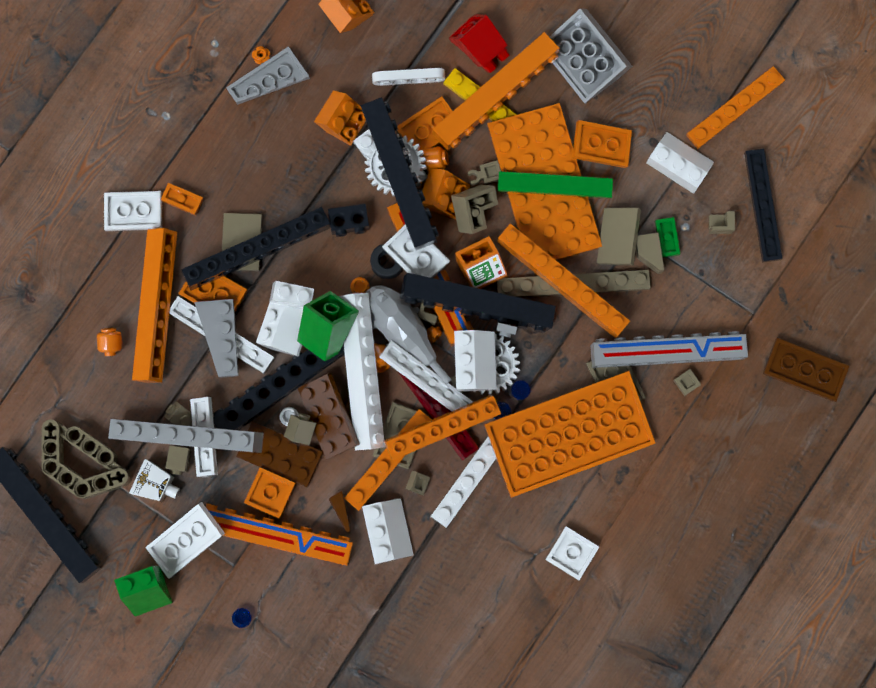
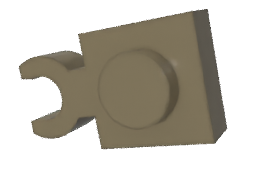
M497 160L480 165V171L470 170L468 172V176L475 175L477 177L476 180L470 182L474 186L481 180L484 181V185L497 182L499 171L501 170Z

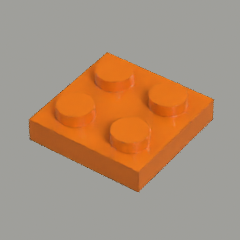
M260 467L244 503L280 519L296 483Z

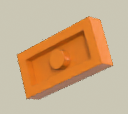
M168 183L160 200L196 216L204 199L201 196Z

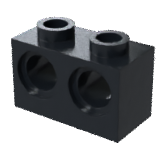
M366 204L328 209L332 235L343 237L350 232L363 234L366 233V230H370ZM357 216L364 218L360 224L354 223L353 220ZM343 219L345 223L343 226L338 227L335 225V221Z

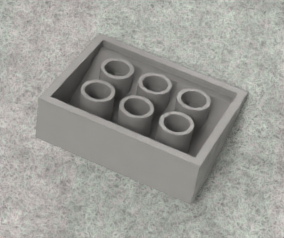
M580 8L550 36L560 48L559 57L553 62L554 66L584 103L590 101L633 67L587 9Z

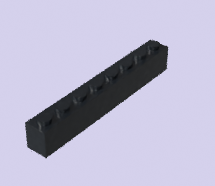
M381 97L360 105L414 248L417 251L437 243L436 237L439 236L435 225L431 226L429 220L432 218L429 208H425L423 205V201H425L422 189L419 191L417 189L416 183H419L416 173H411L409 166L412 163L409 155H404L402 148H405L402 137H397L396 130L399 129L395 119L391 120L389 116L392 110L388 101L384 102Z
M412 273L404 275L400 298L405 299V302L409 304L419 302L423 303V306L427 308H435L437 306L441 307L445 312H453L455 310L461 312L463 316L471 317L473 314L479 316V319L490 321L495 319L498 320V323L506 325L513 323L516 324V327L522 329L531 327L534 328V331L545 333L552 329L556 309L554 305Z
M1 447L0 483L78 583L86 582L102 569L99 565L101 561L95 554L91 555L87 550L89 548L88 544L82 538L79 539L75 533L77 531L73 525L65 522L63 512L59 508H54L51 504L53 503L51 497L47 493L43 494L39 489L41 488L40 483L28 475L29 469L23 463L20 464L16 459L18 456L12 448Z

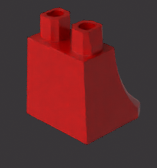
M475 14L471 16L449 37V40L487 73L493 72L497 67L492 61L494 57L504 61L510 56L505 48L507 43L487 15Z

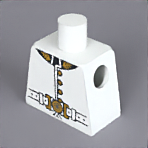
M145 459L129 493L163 502L166 495L176 499L180 488L171 485L174 479L171 474Z

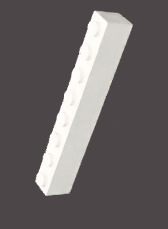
M355 293L339 296L359 310L344 341L352 426L360 444L355 447V450L383 448L385 443L383 441L384 432L369 294Z

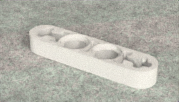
M442 68L372 73V83L380 86L433 83L445 80V70Z

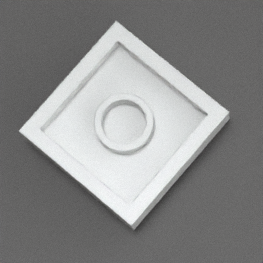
M565 526L545 560L575 579L580 580L599 546Z

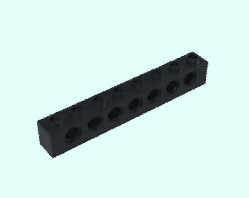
M320 207L181 269L190 291L326 231L330 228V222L323 208Z
M344 343L339 353L327 361L322 360L310 350L305 351L303 354L300 352L299 356L294 355L292 357L293 361L289 364L283 363L276 369L277 372L272 376L268 374L263 377L258 386L255 387L253 385L245 390L246 394L241 398L235 397L232 399L227 408H220L213 413L214 425L217 429H242L345 355ZM316 356L317 362L314 365L307 364L308 357ZM300 367L301 374L293 376L291 374L292 369ZM284 378L286 381L285 385L280 388L276 387L277 379ZM263 389L270 391V395L266 399L260 397V392ZM248 400L254 402L251 410H245L244 404ZM233 411L237 412L238 418L235 421H229V414Z

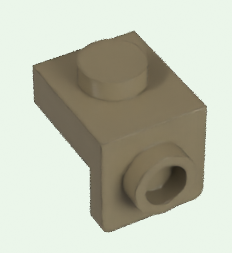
M177 401L167 408L165 418L174 425L192 426L191 412Z

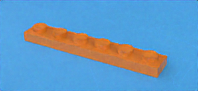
M773 66L689 131L686 136L699 149L784 83L785 79Z
M419 409L398 434L432 419ZM386 448L344 499L360 511L362 506L365 505L406 455L392 460Z

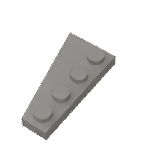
M287 47L226 88L238 105L310 79V77L291 49Z
M234 300L195 302L218 377L239 376Z

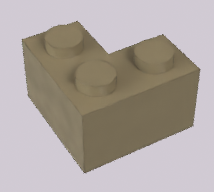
M479 185L451 196L459 232L474 234L487 229L483 210L498 205L495 186Z

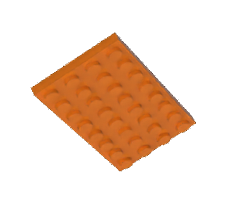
M560 103L487 123L501 172L582 177L577 159L572 158L573 146ZM507 192L517 229L555 260L602 247L588 197Z
M629 371L484 424L511 498L656 444Z

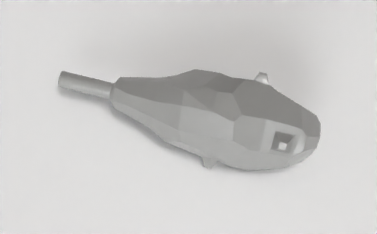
M380 285L368 289L366 293L369 294L372 329L378 328L389 342L392 340L422 364L431 366L441 380L448 384L451 378L436 362L437 356L428 340L426 328L418 316L420 309L418 307L412 308L409 303L405 302V299L400 298L399 293L391 288Z

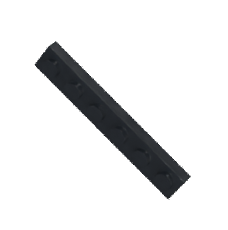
M764 149L745 151V162L762 263L779 261L783 258Z

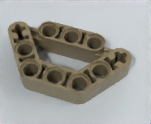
M51 419L43 423L42 471L79 498L88 499L125 487L131 482V473L116 463L118 460L117 454L88 432L76 426L66 428L60 422ZM53 426H55V427H56V430H53L52 432H50V431H49V428H52ZM75 431H79L80 437L74 441L72 434ZM64 439L109 471L87 479L64 464ZM90 442H94L96 445L92 452H89L87 449ZM55 443L57 447L56 451L54 453H50L49 446ZM106 453L111 454V460L108 463L103 461V456ZM51 463H55L57 466L53 473L49 471ZM70 473L72 481L66 484L65 476ZM120 473L123 474V475H125V477L122 478V481H120V480H114V481H113V480L111 479V478H114V479H115V478L120 477ZM102 478L107 481V485L103 489L98 484ZM86 484L88 487V492L85 495H82L80 493V488L82 485Z

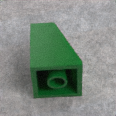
M333 292L325 293L304 305L297 342L322 360L327 361L339 353L359 310Z
M151 566L114 580L120 599L135 617L173 603L162 569L159 566Z

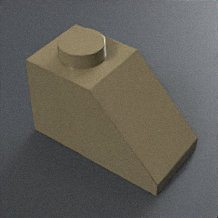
M659 234L638 235L635 251L636 258L657 274H661L664 271Z

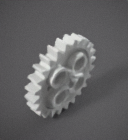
M405 135L403 137L405 148H402V150L408 151L409 158L412 161V165L409 168L411 173H416L421 184L419 176L425 177L421 170L427 169L422 164L426 162V158L421 157L424 152L423 150L418 151L420 148L419 144L413 146L414 140L411 139L407 142V136ZM370 147L373 153L366 154L370 160L365 161V164L370 166L365 169L366 173H371L367 176L368 180L374 179L371 184L372 186L378 185V191L384 188L385 195L391 191L392 196H395L389 180L383 179L386 173L385 169H379L383 164L380 161L377 148Z
M495 334V349L499 352V356H496V367L500 366L505 369V374H499L496 371L497 390L494 391L496 394H499L500 388L506 391V384L508 386L513 384L510 379L516 380L517 376L513 373L519 372L520 369L515 366L519 365L520 361L515 360L519 354L512 353L515 347H508L510 341L504 343V337L502 336L498 340ZM487 390L488 394L491 395L493 390Z

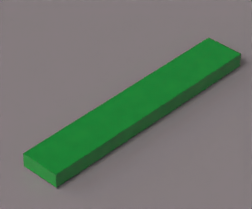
M499 171V192L612 198V178Z

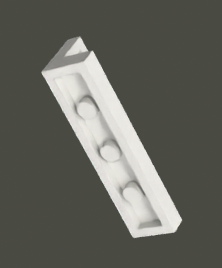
M211 397L190 399L192 426L214 428ZM194 447L197 477L218 475L216 449Z

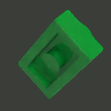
M674 217L655 220L662 258L679 256L680 249Z

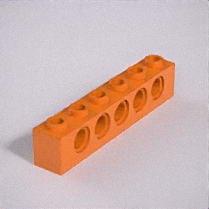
M488 395L383 441L390 458L395 460L498 416L501 412L494 396Z

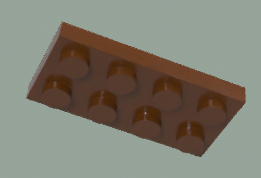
M776 338L763 375L832 402H837L849 366Z
M331 373L298 388L310 420L316 423L314 431L326 460L360 445Z
M251 422L248 431L264 433L262 453L238 451L236 457L308 488L323 452L306 444L292 442L284 437L283 434Z

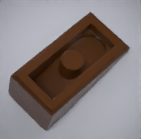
M341 491L330 497L329 501L344 529L349 533L351 529L344 495Z

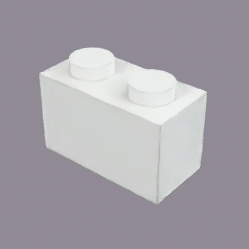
M275 281L272 286L269 302L303 309L305 304L312 301L314 289Z

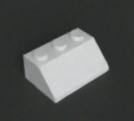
M666 132L649 157L647 164L694 194L714 162Z
M270 302L256 343L271 350L299 356L302 345L297 342L303 309Z
M478 330L454 331L456 390H497L495 332Z
M401 498L362 506L375 564L414 555Z

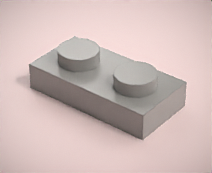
M498 323L496 331H500L499 335L511 338V334H516L517 327Z

